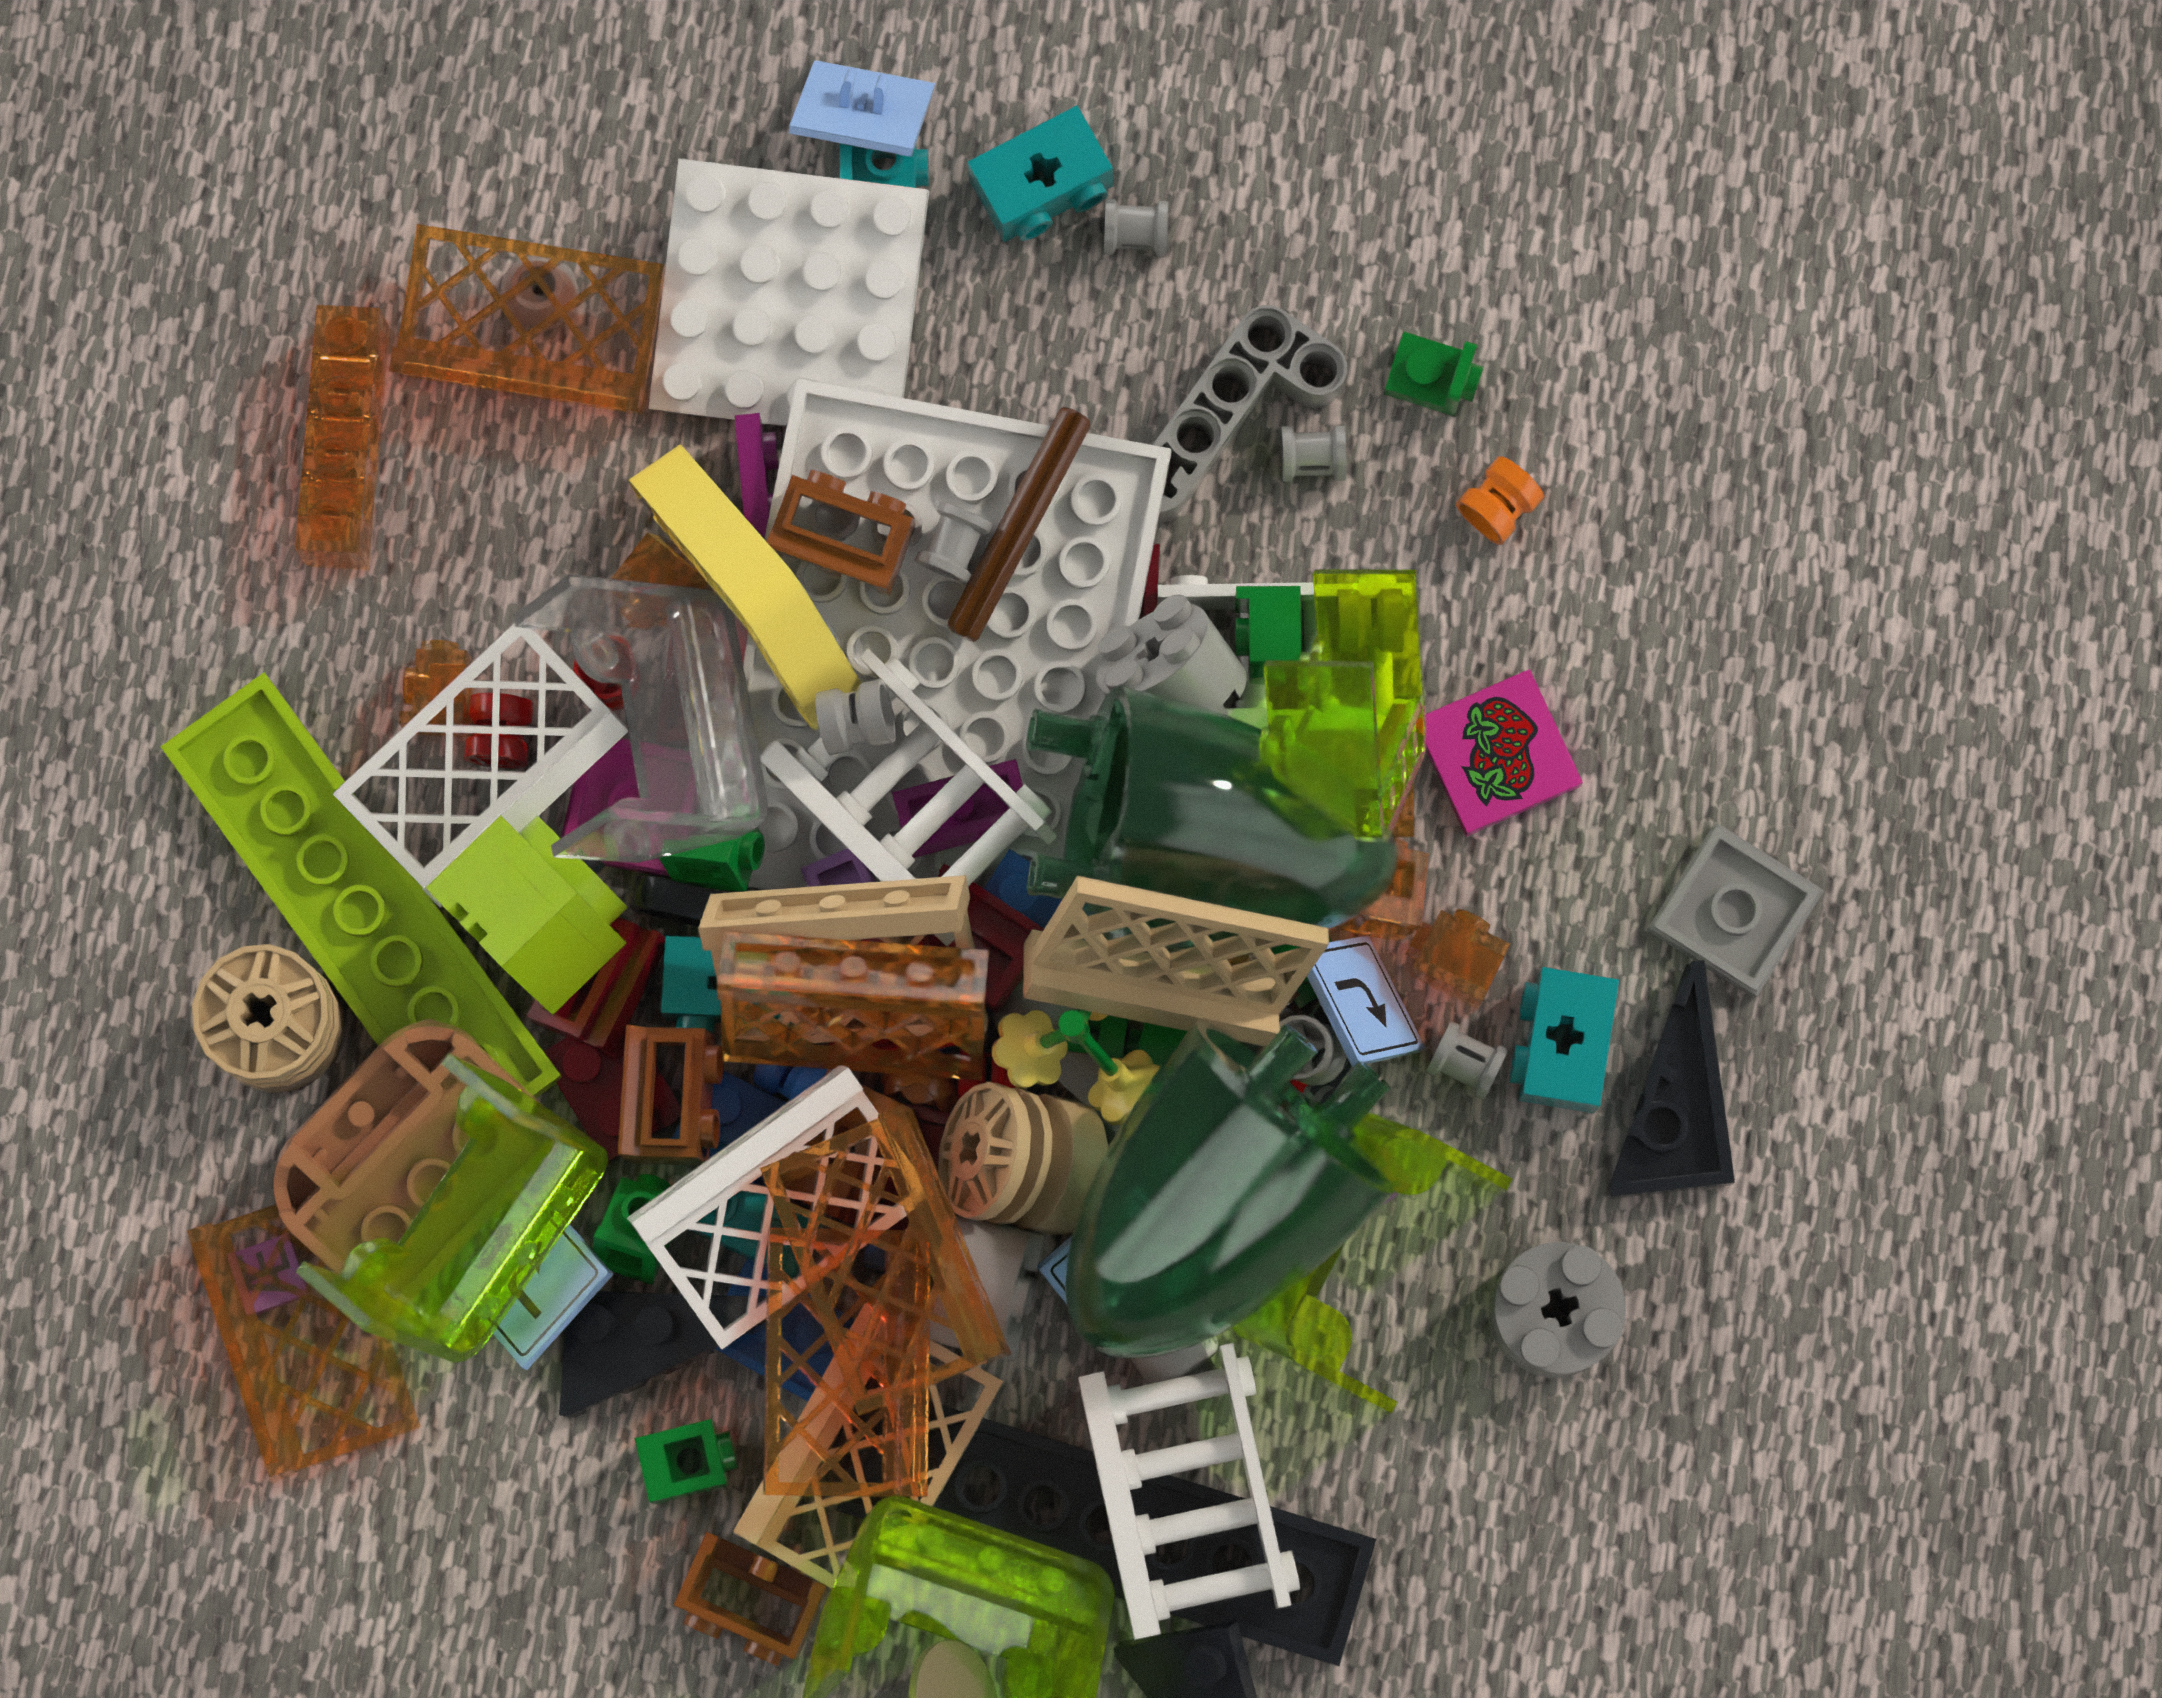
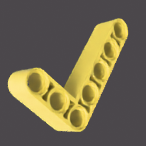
M679 444L634 475L628 482L639 499L643 498L654 514L653 519L744 625L798 712L807 724L816 731L819 729L815 705L816 693L835 688L840 689L844 693L853 692L862 683L809 595L791 569L684 447Z

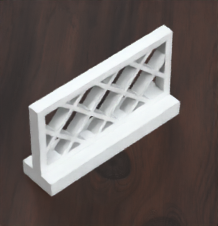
M520 617L349 777L333 795L423 887L422 890L441 908L443 905L426 887L500 815L519 833L628 732V728L536 631ZM520 636L540 655L539 681L500 680L501 654ZM494 661L493 680H474ZM546 663L564 682H546ZM464 688H493L492 725L453 724L454 698ZM500 689L539 690L538 727L499 726ZM546 690L574 691L591 710L572 728L545 727ZM447 705L446 724H427ZM418 732H445V769L406 768L407 742ZM453 733L492 734L491 771L452 770ZM499 734L537 735V761L526 771H498ZM545 735L562 736L544 753ZM399 750V768H380ZM371 776L399 777L398 813H371L353 793ZM406 777L445 778L444 814L405 813ZM452 778L491 779L490 805L479 815H451ZM498 779L516 780L497 798ZM381 822H398L397 839ZM405 822L444 823L443 849L424 867L405 848ZM451 823L469 824L451 841Z
M839 1065L627 1217L721 1350L936 1195L862 1091L863 1088L846 1066ZM857 1107L871 1127L867 1154L862 1155L831 1150L835 1122ZM824 1131L821 1148L804 1145ZM879 1140L893 1159L876 1157ZM793 1152L819 1155L813 1194L777 1188L781 1161ZM829 1157L865 1163L858 1201L822 1195ZM874 1165L899 1168L914 1188V1191L894 1206L868 1203ZM770 1170L768 1186L750 1184ZM740 1190L766 1194L760 1232L723 1226L727 1200ZM775 1196L811 1201L805 1239L769 1234ZM821 1203L857 1209L853 1235L840 1245L815 1241ZM717 1208L714 1225L697 1222ZM866 1211L883 1213L864 1227ZM686 1229L712 1233L706 1271L679 1267L664 1245ZM721 1235L758 1240L752 1278L715 1272ZM767 1242L804 1248L800 1272L789 1282L779 1283L761 1280ZM813 1249L829 1252L810 1266ZM687 1277L704 1279L701 1297ZM713 1281L750 1286L746 1313L723 1329L709 1310ZM759 1288L775 1290L774 1293L757 1304Z

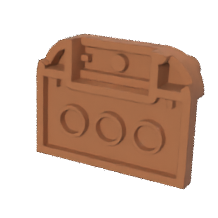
M425 1019L402 1027L389 1035L288 1139L278 1156L275 1167L274 1197L279 1210V1216L288 1230L387 1321L391 1322L571 1135V1132L476 1043L473 1036L454 1025L434 1019Z

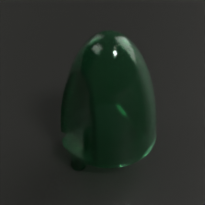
M1123 686L1112 688L1102 701L1097 714H1092L1088 720L1043 712L1041 709L1036 708L1032 712L1026 736L1027 750H1039L1081 758L1083 765L1079 781L1073 790L1063 859L1045 856L1043 853L1038 852L1034 854L1028 872V895H1040L1063 900L1076 877L1081 876L1330 929L1363 913L1377 902L1392 884L1398 866V848L1392 829L1381 811L1362 790L1336 769L1299 746L1264 729L1196 704ZM1085 902L1082 910L1087 916L1113 910V908ZM1157 918L1145 923L1150 929L1175 923L1176 921ZM1128 927L1102 934L1107 940H1112L1133 933ZM1220 931L1209 934L1208 937L1214 942L1239 934ZM1191 940L1164 947L1188 949L1196 946Z
M1197 1020L1168 1055L1132 1106L1098 1166L1083 1201L1072 1234L1067 1256L1065 1280L1068 1314L1076 1333L1092 1349L1108 1357L1142 1359L1164 1356L1198 1345L1231 1329L1289 1291L1353 1236L1394 1192L1392 1184L1380 1167L1354 1140L1356 1133L1353 1131L1382 1096L1391 1090V1086L1383 1079L1380 1081V1075L1359 1060L1353 1071L1324 1104L1318 1101L1315 1103L1290 1083L1291 1079L1305 1063L1317 1053L1312 1044L1304 1043L1307 1039L1294 1028L1284 1023L1280 1027V1031L1258 1055L1222 1029L1206 1021Z

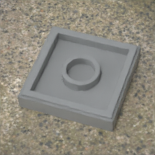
M1715 822L1647 928V931L1694 961L1704 960L1705 968L1755 999L1824 890Z

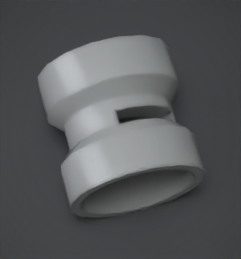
M882 679L864 682L853 692L844 693L840 689L835 688L816 693L815 705L818 727L823 745L829 755L849 752L855 744L868 742L874 747L895 742L894 713L888 690Z
M1305 1015L1290 1016L1279 1022L1280 1034L1272 1046L1268 1047V1057L1273 1067L1281 1075L1310 1086L1324 1085L1339 1075L1343 1070L1347 1056L1331 1025ZM1318 1051H1320L1318 1058L1315 1061H1313L1314 1058L1317 1056Z

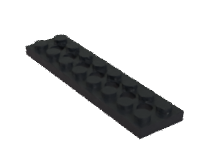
M875 1385L874 1389L879 1388L881 1386ZM898 1391L891 1393L900 1430L938 1420L933 1402ZM883 1395L871 1398L857 1442L893 1432ZM942 1405L945 1418L964 1413L963 1411ZM983 1418L916 1536L1125 1600L1113 1543L1108 1545L1097 1543L1090 1537L1086 1527L1087 1519L1091 1512L1098 1507L1105 1506L1093 1451ZM965 1421L947 1426L952 1444ZM940 1428L903 1438L906 1453L916 1448L926 1449L936 1457L939 1468L947 1454ZM895 1440L858 1450L867 1488L902 1478L900 1474L901 1461ZM852 1460L841 1495L860 1490ZM979 1467L992 1470L1000 1480V1491L997 1498L984 1506L971 1504L962 1493L964 1477L969 1471ZM1171 1475L1141 1481L1142 1488L1130 1490L1135 1516L1148 1514L1149 1520L1246 1499ZM930 1483L924 1486H915L919 1501ZM907 1485L870 1495L877 1524L892 1529L906 1526L914 1512ZM1038 1487L1054 1489L1063 1501V1510L1060 1517L1048 1525L1033 1523L1024 1511V1502L1027 1495ZM862 1498L837 1505V1512L868 1521ZM1270 1506L1280 1553L1292 1551L1295 1564L1304 1566L1312 1575L1313 1590L1310 1596L1303 1602L1291 1603L1288 1607L1276 1609L1272 1590L1270 1589L1170 1611V1615L1205 1626L1237 1620L1241 1637L1339 1667L1377 1539ZM1257 1524L1187 1539L1188 1550L1186 1555L1174 1564L1161 1563L1152 1554L1144 1555L1149 1581L1162 1579L1163 1585L1215 1574L1212 1567L1213 1556L1219 1548L1225 1545L1232 1544L1242 1547L1250 1557L1251 1566L1265 1563Z

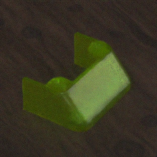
M1315 569L1313 572L1317 635L1313 640L1310 652H1302L1299 661H1266L1264 664L1268 726L1262 728L1260 736L1261 763L1263 766H1271L1273 776L1279 783L1358 842L1387 843L1423 762L1426 747V710L1417 569Z
M448 1053L441 1064L468 1085L458 1099L456 1124L460 1130L471 1137L398 1242L381 1237L361 1243L349 1254L345 1262V1268L340 1275L304 1261L296 1273L362 1330L450 1362L459 1363L473 1357L488 1342L600 1181L607 1166L608 1155L606 1150L587 1134L503 1078Z
M1341 1106L1331 1110L1318 1125L1228 1299L1226 1313L1231 1329L1240 1338L1383 1414L1391 1415L1398 1403L1397 1401L1339 1371L1351 1348L1352 1332L1348 1321L1338 1310L1317 1300L1322 1287L1376 1183L1397 1194L1414 1196L1429 1190L1437 1182L1443 1169H1446L1501 1197L1507 1191L1513 1179L1422 1131L1356 1106Z
M886 1497L879 1501L864 1517L823 1606L802 1698H825L850 1673L853 1657L864 1656L880 1644L886 1633L888 1619L1006 1658L1002 1677V1687L1006 1698H1096L1114 1603L1113 1584L1107 1573L1099 1565L1089 1560L907 1497Z

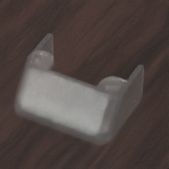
M569 574L514 614L515 627L570 632L573 654L579 667L594 680L621 685L640 797H628L617 801L553 843L551 848L554 858L640 863L741 838L765 821L768 813V801L736 622L733 612L718 594L706 589Z

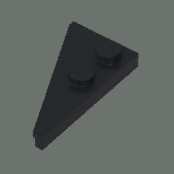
M1704 960L1691 961L1690 964L1685 965L1607 1189L1608 1199L1731 1186L1735 1183Z
M598 1291L565 1328L559 1416L578 1417L587 1413L586 1409L620 1393L628 1394L646 1385L648 1380L660 1374L668 1375L714 1353L713 1349L719 1346L682 1294ZM711 1295L709 1310L724 1329L746 1313L748 1296ZM758 1296L757 1304L767 1297ZM789 1300L743 1335H753L774 1325L777 1319L787 1315V1313H792L793 1300Z
M1237 1620L1163 1633L1138 1640L1129 1639L1121 1641L1113 1648L1115 1658L1147 1698H1257Z

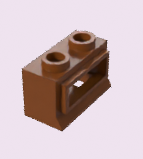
M810 470L807 480L792 475L766 542L780 558H783L784 554L814 564L818 570L840 578L841 575H845L873 585L878 593L890 597L916 527L913 517L903 514L907 504L875 491H870L867 501L843 493L846 486L845 481L820 471ZM802 496L891 527L881 556L792 525Z
M626 1025L618 1155L630 1163L701 1165L709 1158V1148H717L720 1138V1115L717 1109H712L713 1084H721L723 1079L724 1052L721 1045H715L716 1038L705 1028ZM658 1046L685 1047L680 1139H651Z
M706 1532L673 1605L687 1611L683 1624L716 1639H719L723 1628L747 1638L743 1648L744 1652L779 1666L783 1655L793 1660L798 1659L830 1588ZM716 1568L802 1607L790 1636L786 1637L700 1598L713 1569Z

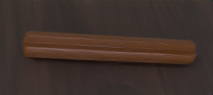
M1067 407L1059 409L947 621V627L954 634L973 642L980 638L1090 429V420L1085 415Z

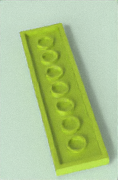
M265 672L160 746L378 1046L389 1035L402 1027L418 1023L421 1020L434 1019L461 1028L473 1036L476 1043L535 1098H538L553 1087L556 1081L562 1077L434 901L422 890L423 887L333 795L345 780Z

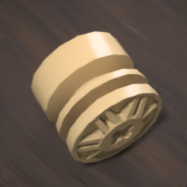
M271 944L243 946L219 958L201 978L192 1003L193 1031L205 1055L242 1084L268 1093L294 1091L318 1079L336 1059L345 1034L343 1006L333 986L298 954ZM262 1002L272 1008L270 1014L274 1021L267 1027L257 1022L258 1016L254 1011V1008Z
M993 1082L975 1085L958 1100L946 1122L939 1148L938 1164L942 1195L952 1212L967 1219L987 1220L998 1225L1011 1223L1021 1229L1055 1236L1071 1233L1088 1219L1100 1198L1107 1174L1108 1142L1104 1124L1093 1107L1080 1101L1048 1094L1035 1095L1024 1089H1011Z

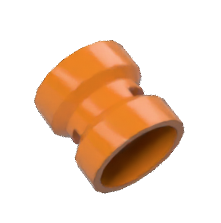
M1498 456L1485 470V480L1478 488H1468L1456 501V507L1463 518L1488 540L1497 545H1502L1515 531V521L1522 513H1532L1544 500L1545 496L1539 485L1526 471L1510 459Z

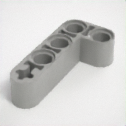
M1261 305L1251 309L1241 319L1153 444L1154 446L1170 448V463L1178 469L1172 477L1168 495L1171 499L1163 495L1158 523L1163 524L1173 520L1183 510L1270 385L1305 407L1322 408L1330 405L1339 396L1347 374V362L1343 353L1333 343L1278 307ZM1257 329H1269L1279 336L1282 345L1272 352H1262L1251 345L1248 335ZM1311 363L1321 364L1331 372L1333 381L1324 387H1313L1302 379L1300 370ZM1232 378L1244 386L1247 395L1237 402H1225L1215 395L1212 386L1219 380ZM1197 428L1209 436L1211 446L1206 451L1190 453L1179 445L1177 436L1186 429Z

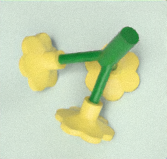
M1078 1009L1077 1011L1069 1010L1064 1012L1059 1018V1029L1057 1030L1053 1029L1049 1016L1043 1011L1033 1010L1024 1016L1018 1013L1008 1014L999 1022L998 1032L1000 1038L992 1046L994 1062L1001 1068L1007 1069L1009 1081L1017 1088L1026 1089L1035 1083L1048 1086L1056 1082L1061 1076L1060 1060L1064 1058L1068 1051L1066 1040L1074 1044H1080L1100 1067L1098 1070V1081L1090 1088L1088 1093L1089 1103L1094 1109L1101 1111L1104 1120L1111 1125H1121L1131 1116L1141 1118L1151 1113L1156 1105L1155 1094L1164 1087L1166 1082L1165 1072L1161 1067L1153 1064L1151 1057L1143 1050L1131 1051L1123 1058H1110L1090 1035V1027L1087 1023L1088 1019L1099 1021L1108 1015Z

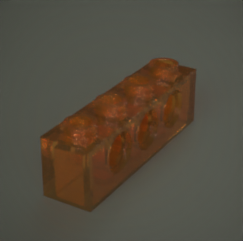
M318 304L316 306L295 551L307 567L369 570L390 336V327L380 308Z

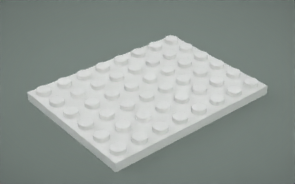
M796 378L765 541H767L773 528L791 476L795 475L807 480L810 470L820 471L845 481L846 486L843 493L867 501L870 491H875L907 504L903 514L913 517L916 527L890 597L878 593L873 585L845 575H841V578L829 575L818 570L814 564L784 554L781 559L791 569L809 595L861 683L878 680L860 659L868 649L884 664L894 656L920 682L912 692L988 766L1016 759L1023 785L1025 784L1052 811L1044 819L1046 824L1057 835L1049 845L1030 827H1027L973 882L984 889L1009 849L1068 887H1071L1077 876L1089 878L1120 715L1099 688L1096 681L1097 668L1102 658L1098 650V644L1110 630L1123 625L1129 627L1139 620L1171 458V449L1087 433L980 638L973 642L954 634L947 627V621L967 583L965 584L942 576L916 563L914 560L919 551H926L940 519V515L936 511L939 502H947L975 513L993 524L989 534H982L968 563L967 570L972 576L1050 426ZM804 496L800 500L792 522L794 526L878 556L882 554L891 527ZM749 633L747 635L733 743H724L706 831L723 838L732 808H746L765 840L763 862L758 870H753L748 888L773 890L808 887L800 868L847 849V847L759 757L776 740L791 755H794L801 747L807 751L821 735L819 729L814 731L798 712ZM898 697L891 702L895 720V742L875 747L868 742L857 743L849 752L840 753L825 768L829 775L821 784L835 798L844 790L850 794L922 722ZM940 740L868 812L872 818L864 827L879 842L888 833L894 837L901 830L892 792L954 776L966 764ZM975 842L914 858L916 861L907 870L916 879L935 878L939 875L938 870L943 863L951 867ZM875 876L876 881H877V882H881V881Z

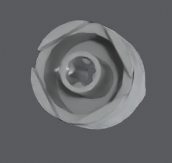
M1178 594L1166 598L1155 608L1154 612L1144 616L1129 627L1123 625L1110 630L1098 644V650L1102 658L1096 673L1097 684L1137 740L1143 746L1151 748L1150 741H1160L1164 748L1168 749L1185 745L1203 736L1228 715L1223 704L1233 690L1240 698L1246 686L1247 674L1241 662L1204 610L1197 605L1190 604L1184 595Z
M958 1214L955 1215L939 1263L941 1271L937 1288L933 1289L930 1300L925 1338L937 1341L940 1344L1015 1362L1024 1324L1014 1322L1015 1317L1022 1319L1024 1315H1029L1038 1278L1026 1275L1027 1270L1037 1272L1046 1235L1006 1224L998 1225L987 1220L977 1221L964 1218Z
M1567 1242L1541 1244L1519 1255L1500 1275L1492 1291L1489 1305L1491 1332L1501 1352L1523 1370L1547 1378L1573 1376L1598 1363L1612 1350L1621 1337L1626 1316L1624 1291L1619 1278L1611 1266L1593 1249ZM1549 1294H1555L1559 1303L1569 1302L1572 1312L1564 1318L1565 1327H1560L1556 1318L1544 1319L1541 1313V1309L1550 1302Z

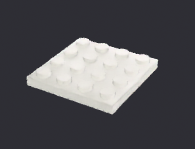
M678 158L648 409L735 420L734 415L760 413L762 424L787 427L796 378L904 398L929 198L928 189Z

